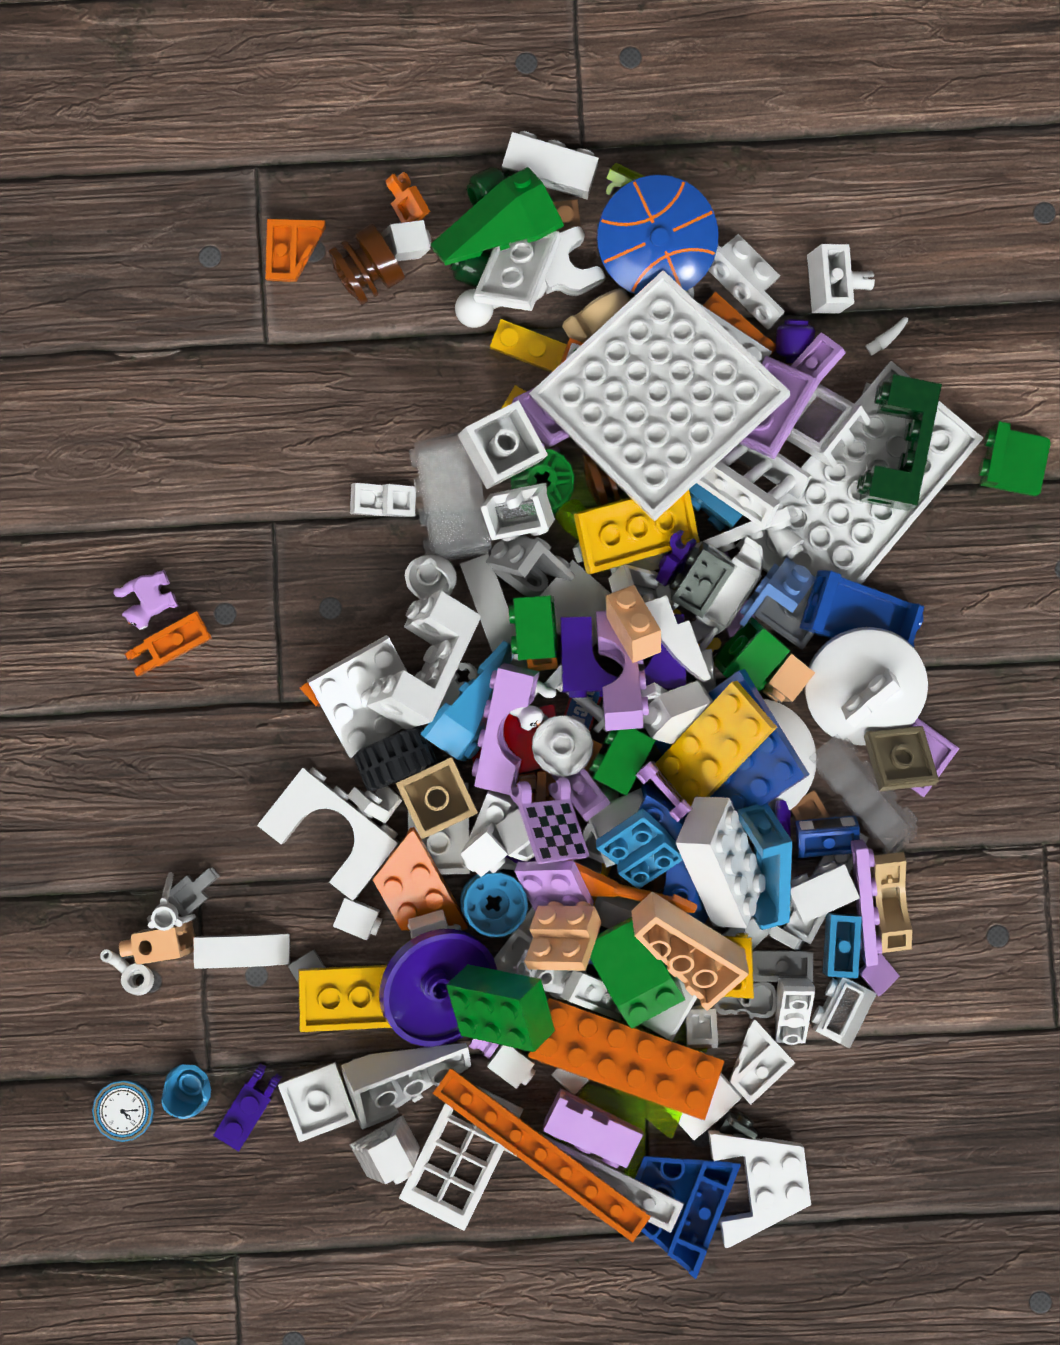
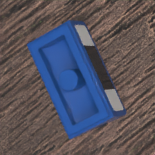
M856 816L796 821L799 858L852 854L851 841L860 840V827Z

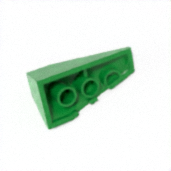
M526 167L502 180L430 245L431 249L446 266L479 257L487 249L499 246L501 251L510 248L509 243L527 239L528 243L540 240L564 227V224L543 182L529 167Z

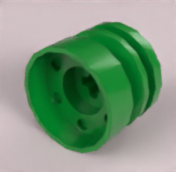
M545 449L548 456L542 461L511 477V489L536 485L537 476L543 478L545 475L548 476L547 496L553 515H557L567 507L573 495L574 474L571 464L563 455L552 449ZM534 502L519 505L523 512L529 515L537 514Z

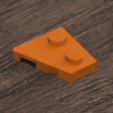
M267 219L266 281L297 282L326 229L325 220Z

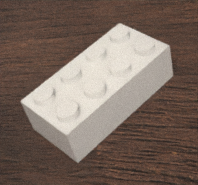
M695 797L691 805L693 809L688 812L676 840L677 848L712 925L747 928L751 916H754L756 912V903L760 893L765 889V876L759 869L756 855L751 850L747 834L742 829L739 815L734 810L730 798Z

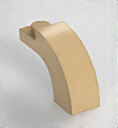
M904 852L874 855L875 866L870 867L871 878H875L877 885V896H873V907H877L879 912L880 924L875 926L877 936L879 935L881 938L882 953L912 949V926L906 900Z

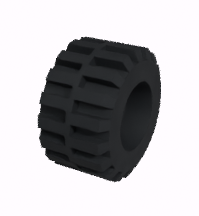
M424 727L407 729L356 752L353 758L368 791H375L401 781L437 763L438 760L430 741L420 735Z

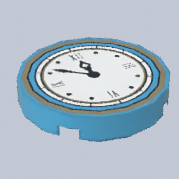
M113 1081L101 1089L94 1100L92 1109L94 1123L100 1133L110 1140L120 1142L134 1140L145 1133L153 1121V1098L147 1088L136 1081Z

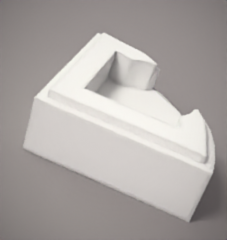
M778 926L772 927L768 933L772 938L796 951H800L805 942Z

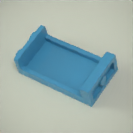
M768 803L762 806L756 804L738 809L739 821L754 844L757 864L766 881L765 889L760 893L756 903V912L753 918L761 930L790 923L792 840Z

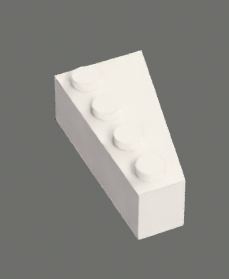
M403 1115L349 1144L366 1176L383 1184L391 1181L399 1184L411 1177V1171L414 1170L420 1149Z

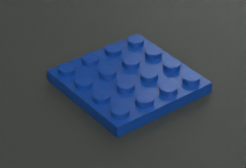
M745 669L737 671L708 693L714 701L731 682L738 681L777 726L767 739L710 796L730 798L737 813L738 809L756 804L762 806L771 802L810 775ZM655 741L662 755L672 746L669 743Z

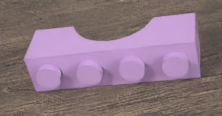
M596 611L598 652L600 655L612 658L623 668V672L617 680L602 687L605 731L643 728V716L649 715L648 697H641V690L646 689L645 671H639L638 664H643V659L632 663L610 625L606 611Z
M506 663L502 664L497 671H493L490 679V688L494 689L492 700H487L484 709V718H488L486 730H481L478 739V747L482 748L480 759H475L472 769V776L476 777L475 787L510 795L509 791L512 787H516L522 759L516 756L506 744L504 723L511 711L521 707H528L534 701L540 671Z

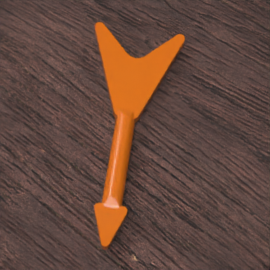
M575 862L591 897L619 896L641 902L652 892L619 884ZM654 892L686 913H695L697 909V904L676 894L668 896Z

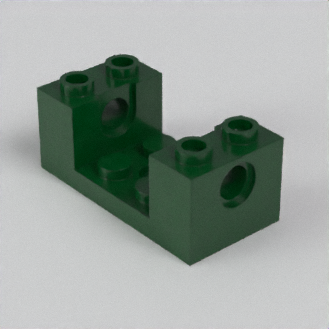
M893 374L886 381H883L882 386H878L874 400L875 404H879L877 413L913 421L906 426L904 441H908L906 453L902 452L900 456L898 470L875 465L872 467V470H867L864 475H860L856 490L857 493L861 494L860 502L904 511L918 506L942 384Z

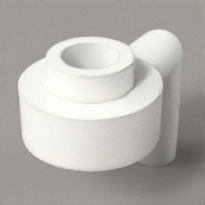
M107 949L101 952V960L113 965L122 973L121 984L128 993L140 996L151 990L154 984V975L148 967L136 963L130 965L125 959H122L121 955ZM143 975L144 982L137 986V977Z

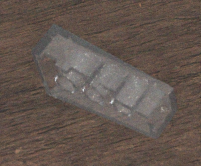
M836 734L814 752L809 759L815 764L816 771L836 795L840 793L843 797L841 800L850 813L856 816V818L860 817L863 820L861 824L872 839L880 840L884 844L885 849L882 852L884 854L897 853L917 837L918 826L915 824L918 821L917 817L907 806L904 809L900 807L895 801L898 796L894 790L879 791L872 765L867 760L862 763L855 755L858 750L848 738L842 740Z

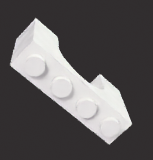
M312 767L309 771L306 768H302L257 826L277 842L284 844L302 820L311 812L318 809H331L341 813L353 828L354 847L348 859L329 883L354 901L381 865L384 864L394 848L400 843L395 839L398 833L385 823L380 827L371 820L373 816L367 814L361 808L353 806L348 802V794L338 786L332 789L324 783L327 777L317 769Z

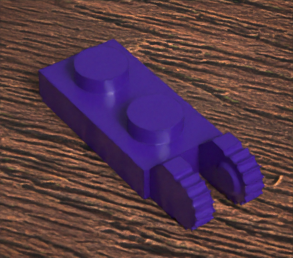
M261 1063L249 1082L244 1084L213 1135L238 1152L272 1099L270 1096L282 1079V1076L276 1073L268 1083L265 1092L254 1087L265 1073L266 1066Z

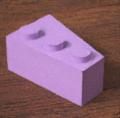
M562 1088L559 1089L544 1119L543 1125L544 1132L559 1140L573 1144L574 1147L584 1153H593L602 1157L601 1160L614 1168H618L619 1165L627 1168L643 1136L642 1129Z

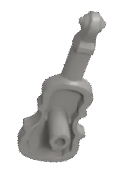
M756 982L753 983V999L723 997L713 1007L721 1015L730 1013L737 1015L738 1012L745 1011L750 1019L754 1017L769 1018L776 1011L777 994L771 983ZM698 998L694 1002L693 1006L701 1005L700 1000Z

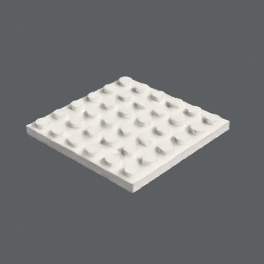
M664 270L529 393L530 397L653 521L657 520L791 396L790 391Z

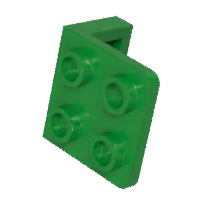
M997 422L986 433L984 446H987L986 456L982 458L978 475L981 476L980 486L1028 496L1039 495L1042 489L1050 440L1047 437L1010 430V423Z

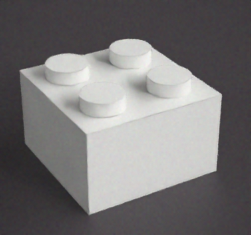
M519 400L465 427L458 434L486 489L532 467L548 456Z

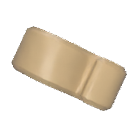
M623 288L609 291L590 302L581 312L567 318L563 322L562 327L568 338L584 343L631 300V297L627 290Z

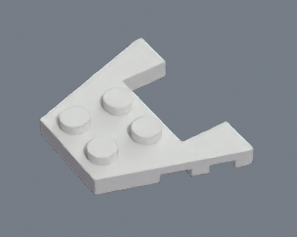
M716 1130L708 1131L713 1161L740 1156L744 1157L751 1211L720 1217L722 1239L725 1248H729L811 1205L805 1153L801 1143L764 1137L763 1139L756 1138L754 1140L751 1137H746L744 1134L734 1133V1135L720 1133V1131Z

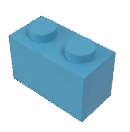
M827 913L823 957V974L826 976L858 978L861 916L857 914Z

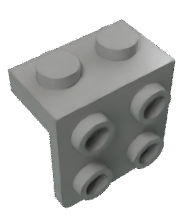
M524 534L511 541H503L501 539V541L494 545L491 555L486 560V563L495 570L526 577L534 565L549 576L572 581L575 577V574L569 570L570 564L560 556H554L549 551L551 546L538 537L530 539Z

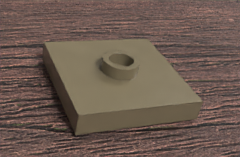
M923 726L867 731L865 733L864 740L879 791L933 786L939 782Z

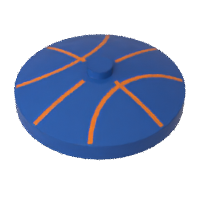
M667 175L641 177L621 187L605 205L597 227L598 253L610 277L622 288L635 295L663 270L679 286L687 291L706 275L714 261L719 237L717 220L707 199L688 182Z

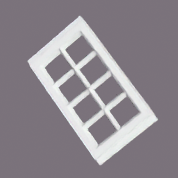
M477 1086L520 1118L523 1108ZM445 1103L415 1163L414 1170L411 1171L412 1176L408 1178L399 1199L465 1231L505 1147L477 1128L473 1123L471 1125L451 1115L454 1109ZM448 1121L468 1131L460 1149L440 1139ZM474 1134L494 1143L486 1161L465 1152ZM436 1145L457 1155L448 1173L428 1163ZM462 1158L483 1168L475 1185L454 1176ZM424 1169L445 1179L437 1197L416 1187ZM450 1182L471 1192L463 1210L442 1200Z

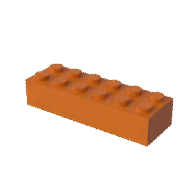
M548 999L555 1031L535 1052L530 1051L528 1058L699 1120L706 1119L724 1060L638 1029H631L627 1025L560 1001Z

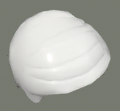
M424 555L414 559L409 563L404 575L408 589L420 600L440 591L450 596L457 580L453 565L448 559L439 555Z

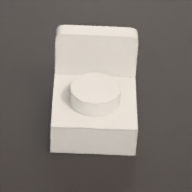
M389 786L378 789L376 793L368 790L364 793L354 787L347 796L364 812L385 824L402 802V798Z
M702 1005L693 1006L684 1020L687 1047L691 1049L718 1048L716 1009L706 1011Z

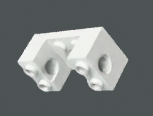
M443 591L414 601L406 612L408 619L404 628L432 644L423 657L425 664L422 670L415 677L403 670L397 672L395 676L389 675L376 679L368 691L370 698L366 706L404 729H410L433 721L481 618V615Z

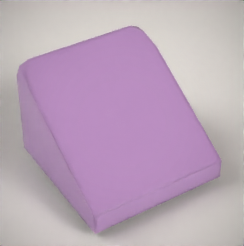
M877 954L878 965H864L859 969V975L871 990L877 993L878 997L900 977L882 954Z

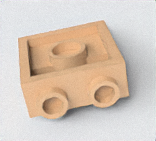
M551 901L547 906H537L529 928L533 939L524 960L529 970L586 971L602 924L595 906L584 901L577 902L576 906H564L557 901Z

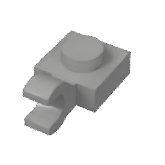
M213 867L208 868L196 880L187 875L170 890L169 902L177 908L182 917L190 915L209 898L203 890L215 882L220 875Z

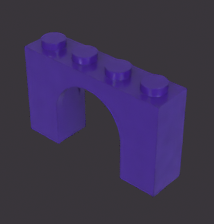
M674 614L677 624L684 622V614ZM561 617L562 693L569 692V698H587V692H599V697H603L602 687L613 683L619 677L605 672L595 660L592 647V617ZM661 643V652L651 656L648 665L643 670L645 671L646 686L655 682L667 691L686 685V669L671 656Z

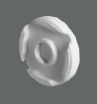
M564 715L548 718L538 726L533 735L532 750L535 760L544 771L553 776L567 777L577 774L587 766L592 757L593 741L590 731L582 721L572 716Z

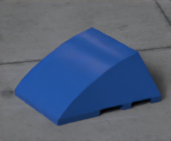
M644 1156L635 1179L683 1202L684 1205L671 1233L650 1222L646 1223L641 1232L668 1253V1256L673 1260L675 1259L696 1279L741 1163Z

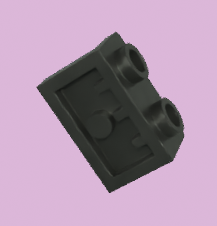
M702 542L699 548H692L685 560V563L688 565L682 574L677 572L669 585V588L672 589L671 600L701 618L704 617L735 569V564L709 550L708 544Z

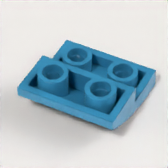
M643 808L596 840V849L617 864L620 876L639 889L683 860L676 841Z

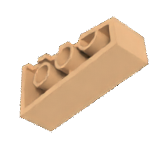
M651 892L631 910L634 936L657 960L661 959L667 965V970L685 984V989L692 996L696 995L706 1011L749 975L744 948L654 892Z

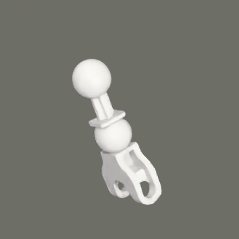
M577 226L560 233L561 240L536 301L544 295L545 291L547 294L561 291L566 295L579 296L599 286L605 280L606 276L600 267L595 266L581 270L574 267L569 260L568 254L581 246L584 241L585 233L581 227ZM476 289L464 291L455 303V313L458 320L470 328H478L488 323L493 315V309L500 307L475 302L473 295Z

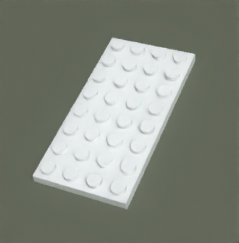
M892 361L886 365L855 402L856 405L863 407L871 422L867 426L856 420L849 428L854 436L853 443L850 446H846L838 442L834 447L831 455L837 462V466L832 468L811 455L801 467L812 475L803 496L798 500L787 492L778 500L780 504L777 511L794 505L798 516L789 519L791 525L786 528L804 539L801 545L804 550L792 561L797 565L807 568L814 577H816L818 570H829L841 574L842 578L862 584L983 439L981 435L939 401L918 506L904 511L860 502L861 494L856 492L860 475H864L867 470H872V467L875 465L898 470L900 456L902 452L906 453L908 441H904V434L907 424L912 423L913 420L877 413L879 404L874 403L877 388L882 386L883 381H886L893 374L910 377ZM764 529L761 530L763 537L754 541L762 546V569L768 573L775 563L781 566L784 560H781L768 535V531ZM742 538L736 544L739 550L743 547L745 538Z

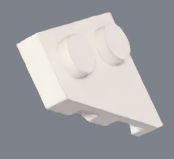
M753 1019L748 1027L729 1082L751 1105L790 1069L795 1062L762 1026Z

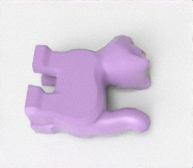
M165 570L155 572L153 575L139 576L128 581L123 587L113 590L115 597H125L131 592H135L140 605L131 606L122 613V616L127 619L130 625L136 626L139 630L148 627L152 616L161 613L169 607L176 608L179 606L174 593L170 591L161 594V586L170 584Z

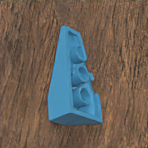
M503 641L479 666L477 670L479 676L476 679H471L469 682H464L459 688L458 699L451 705L445 703L438 710L433 721L428 723L420 735L457 760L466 761L467 759H472L480 750V747H478L479 735L482 729L486 730L488 718H484L485 705L487 700H492L494 690L490 688L491 675L502 664H511L514 656L511 643Z

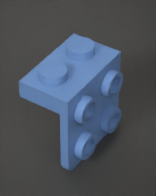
M786 557L781 566L775 563L741 609L740 613L744 617L739 624L743 627L747 624L767 595L793 613L817 578L807 568L797 565L788 557Z

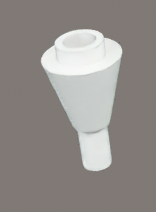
M772 526L766 528L781 560L786 559V557L793 560L804 550L801 546L804 539L786 527L775 532Z

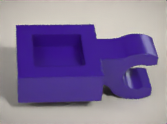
M682 530L677 531L671 536L670 546L672 554L668 552L658 565L661 570L655 580L663 586L670 584L677 572L682 574L687 564L685 560L692 548L696 546L694 538L688 541L686 545L681 542V536L684 532Z

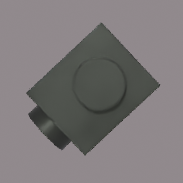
M728 1111L715 1128L720 1133L734 1135V1133L744 1134L746 1137H751L754 1140L758 1136L753 1127V1120L741 1112L736 1116Z

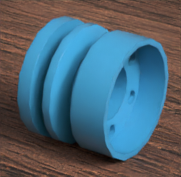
M489 870L482 877L479 874L472 876L464 885L460 896L461 912L465 920L477 932L489 937H504L516 931L524 922L528 910L527 895L522 885L512 876L500 871L492 873ZM489 895L494 898L499 896L496 902L498 905L496 909L492 907L486 909L485 906L488 904L486 898Z

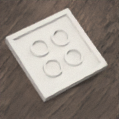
M387 635L307 679L349 758H352L360 749L383 740L403 729V727L366 706L370 698L368 691L376 679L389 675L395 676L397 672L403 670L407 672Z

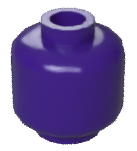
M786 319L784 324L777 328L776 353L779 356L786 357V363H794L814 341L815 328L808 325L809 320Z

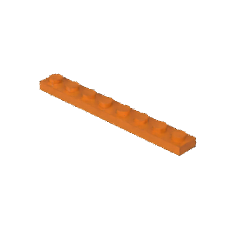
M453 1068L449 1069L434 1090L433 1094L632 1243L650 1219L651 1215Z

